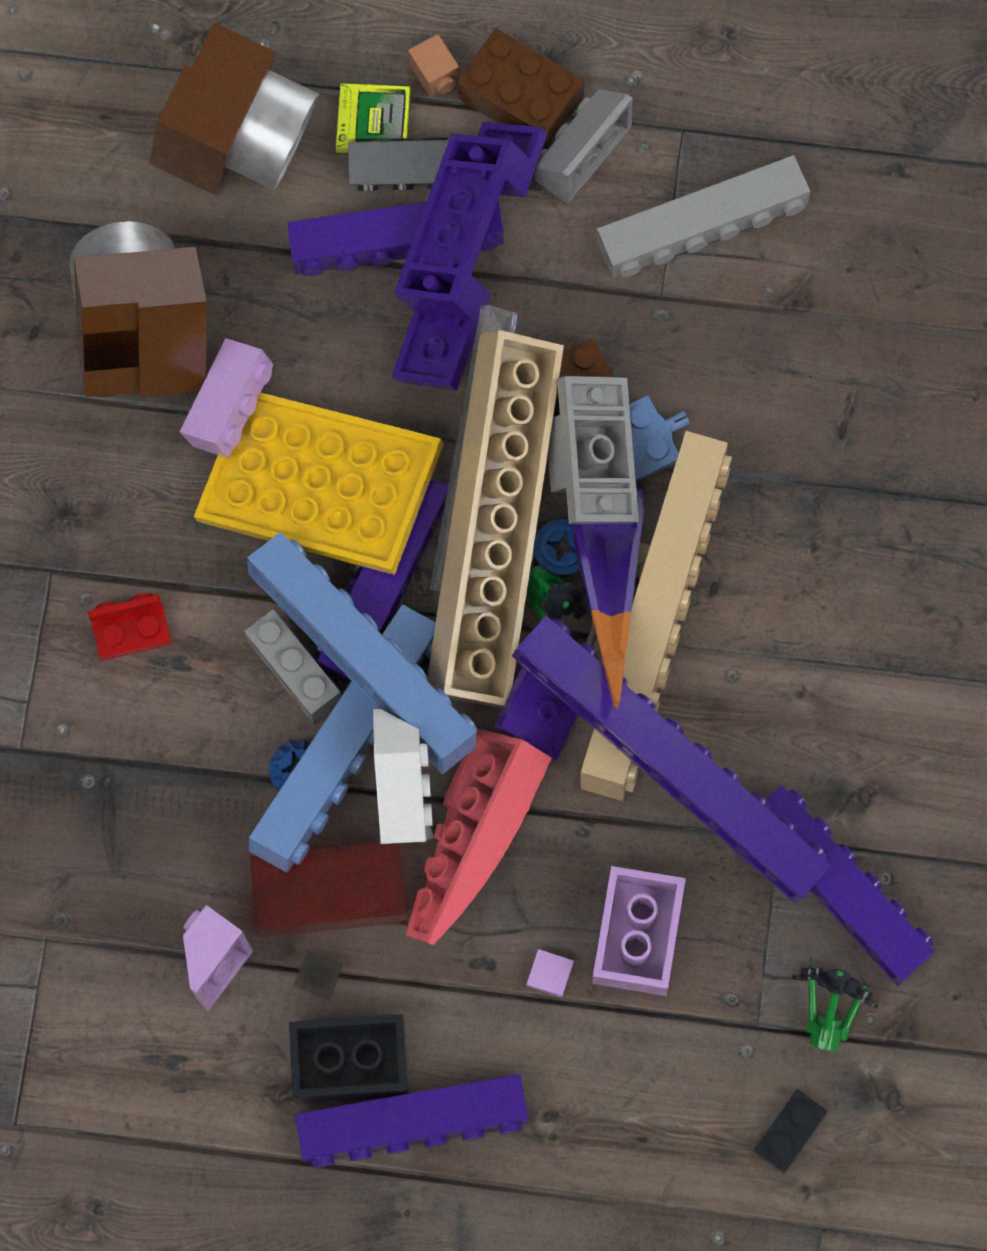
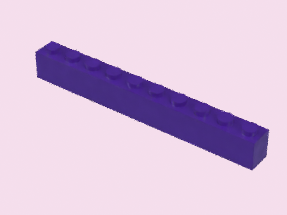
M545 616L517 647L512 657L794 904L802 900L831 866L825 859V852L812 842L807 844L796 834L798 832L797 828L784 817L778 818L769 811V804L763 797L755 792L750 794L740 785V778L733 771L726 767L721 769L711 760L712 754L700 743L695 742L693 744L683 735L684 730L677 722L671 718L664 719L654 710L656 708L655 704L642 693L636 694L626 686L627 680L624 676L620 705L616 709L613 706L604 665L598 661V654L590 646L584 643L580 645L570 637V630L561 621L555 618L551 620Z

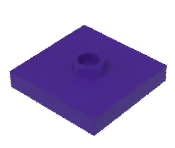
M522 666L495 727L511 737L523 739L551 757V760H557L577 713Z

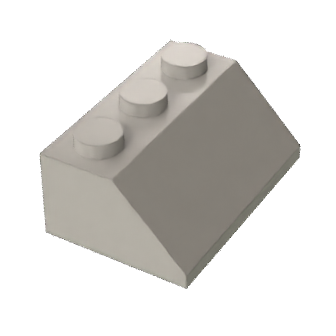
M600 89L597 90L592 98L586 97L577 108V116L570 124L564 123L555 136V143L549 150L544 148L541 151L534 171L535 182L569 204L632 127L633 98L628 94Z

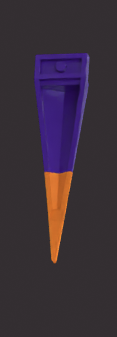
M638 489L636 491L639 522L633 524H570L613 706L616 709L620 705L644 516L642 490Z

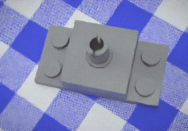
M579 376L558 378L560 415L553 417L548 447L551 492H566L569 524H633L639 522L627 378Z

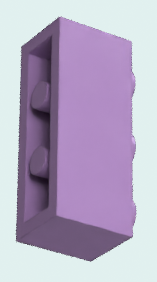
M225 338L180 430V433L192 447L229 458L233 448L241 440L242 430L248 417L256 409L257 399L263 386L269 382L274 364L262 349Z

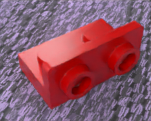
M140 593L131 597V601L119 604L115 601L103 602L98 604L95 610L88 611L101 662L172 645L164 606L158 594Z

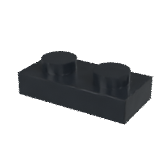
M797 1089L758 1143L753 1153L782 1174H785L828 1111Z

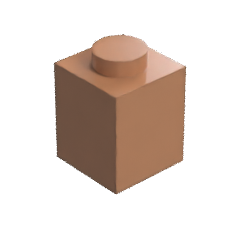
M439 34L408 50L409 65L430 98L438 93L441 95L446 94L456 87L457 81L460 78L459 66Z

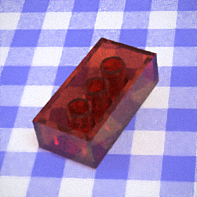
M373 843L308 850L303 861L299 865L294 863L288 873L258 856H250L255 922L260 938L408 923L400 843Z

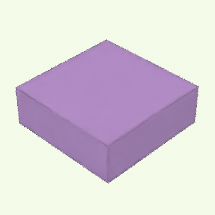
M538 949L526 984L527 987L562 998L574 960Z

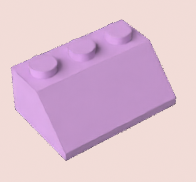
M206 905L201 912L198 910L194 911L184 925L186 932L183 935L190 989L202 1008L209 1011L253 953V950L242 930Z

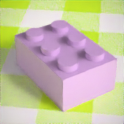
M611 866L593 972V984L667 996L686 878Z

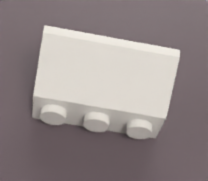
M373 709L374 760L381 844L426 841L425 826H432L431 804H424L423 798L431 796L429 774H422L421 768L429 766L427 744H420L418 728L382 709Z

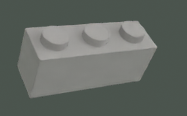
M273 609L244 631L248 644L314 725L332 712L342 697L340 691Z

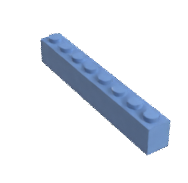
M280 532L247 557L248 575L375 706L419 729L420 744H427L428 760L442 775L476 748L477 728L474 722L466 714L460 715L452 707L450 698L440 688L435 690L427 682L424 671L416 663L410 664L402 656L400 647L393 639H385L378 632L375 621L367 613L361 614L354 607L353 600L342 588L337 590L329 582L330 579L326 571L319 564L313 565L306 558L303 548L294 539L289 541Z
M402 604L382 636L385 639H393L400 647L402 656L410 664L416 663L421 668L427 658L430 659L436 622ZM353 682L350 683L249 837V852L288 873L294 863L299 865L303 861L310 847L307 844L313 833L317 835L321 833L329 818V815L326 814L332 803L338 805L342 801L348 789V785L345 783L351 774L357 776L367 760V756L364 754L371 744L374 745L373 709L378 708Z

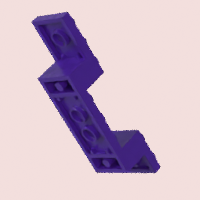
M482 122L478 136L451 133L394 292L401 301L414 311L391 376L397 382L457 391L491 293L471 274L499 195L525 197L547 137V133L541 127Z

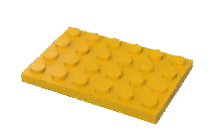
M260 392L256 409L248 417L243 427L239 444L233 448L229 458L217 456L194 518L197 522L266 541H269L281 532L289 541L292 539L297 541L304 551L395 575L444 443L441 438Z

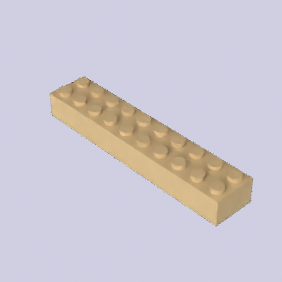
M501 330L483 333L479 336L427 682L435 690L437 688L443 690L450 699L485 706H504L513 686L516 660L512 657V654L519 646L558 388L557 379L560 374L564 345Z
M688 431L685 432L632 604L623 674L627 680L626 686L636 694L642 693L655 704L656 708L654 710L656 712L659 708L660 693L656 691L657 688L664 690L671 661V659L667 658V655H675L681 625L677 624L678 620L685 622L692 592L687 589L688 587L695 588L702 559V557L698 556V553L702 555L706 553L712 523H709L708 520L713 522L716 520L722 490L718 489V487L725 489L732 456L726 455L727 442ZM594 729L581 770V789L623 801L626 791L633 793L639 773L638 766Z

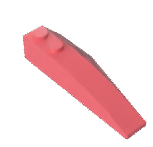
M477 728L476 748L462 758L446 792L443 806L447 808L443 824H437L434 838L438 840L434 857L427 858L424 868L427 882L425 888L418 890L406 936L434 945L472 902L503 858L525 815L529 811L530 804L552 759L523 739Z

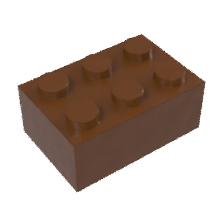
M497 28L493 30L457 81L458 100L495 122L541 127L547 133L542 150L549 148L558 130L567 122L584 98L583 79Z

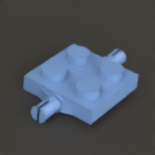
M649 396L629 404L636 483L676 463L679 453L672 441V432L690 425L684 411L664 420L657 413Z

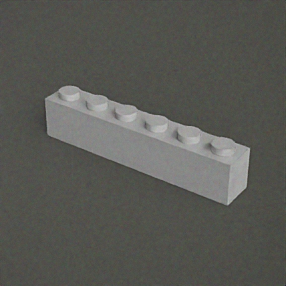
M793 155L597 228V244L612 279L621 275L626 278L641 271L642 267L650 264H665L671 261L674 255L682 252H697L706 247L707 243L721 239L725 241L732 239L741 230L752 226L753 228L764 227L772 222L773 218L784 214L786 216L796 215L808 206L811 191Z

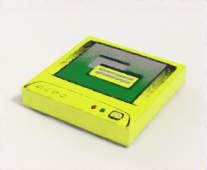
M341 84L336 152L348 153V142L350 139L407 138L410 86Z

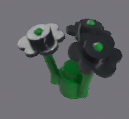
M536 566L530 569L527 587L529 594L526 600L534 607L540 620L545 616L551 620L554 618L560 619L562 615L569 616L572 612H574L573 617L578 620L585 613H591L585 587L579 591L574 588L571 582L563 581L556 574L551 575L543 566ZM570 630L571 634L569 636L578 642V637Z
M810 964L809 967L801 968V975H792L793 980H808V1023L806 1032L811 1033L809 1044L813 1047L827 1051H838L841 1040L847 1041L850 1026L861 1003L863 1002L874 1008L879 1006L878 1003L871 1000L873 993L868 991L865 985L860 987L859 981L851 977L844 970L831 969L823 971L822 967ZM817 984L831 992L827 1014H820L818 1020ZM845 993L853 997L854 1000L842 1025H840L841 1019L835 1017L839 995Z

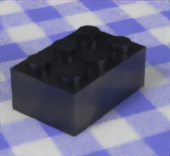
M403 1014L289 1022L292 1094L296 1104L388 1098L409 1094L406 1031Z

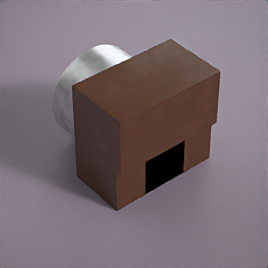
M214 22L192 68L184 66L157 121L149 164L214 195H217L229 169L275 190L300 142L319 93L272 72L271 69L276 51Z
M116 222L89 232L76 244L69 261L76 304L77 350L85 398L138 392L140 398L199 392L206 379L207 301L196 247L175 248L171 239L163 231L140 222Z

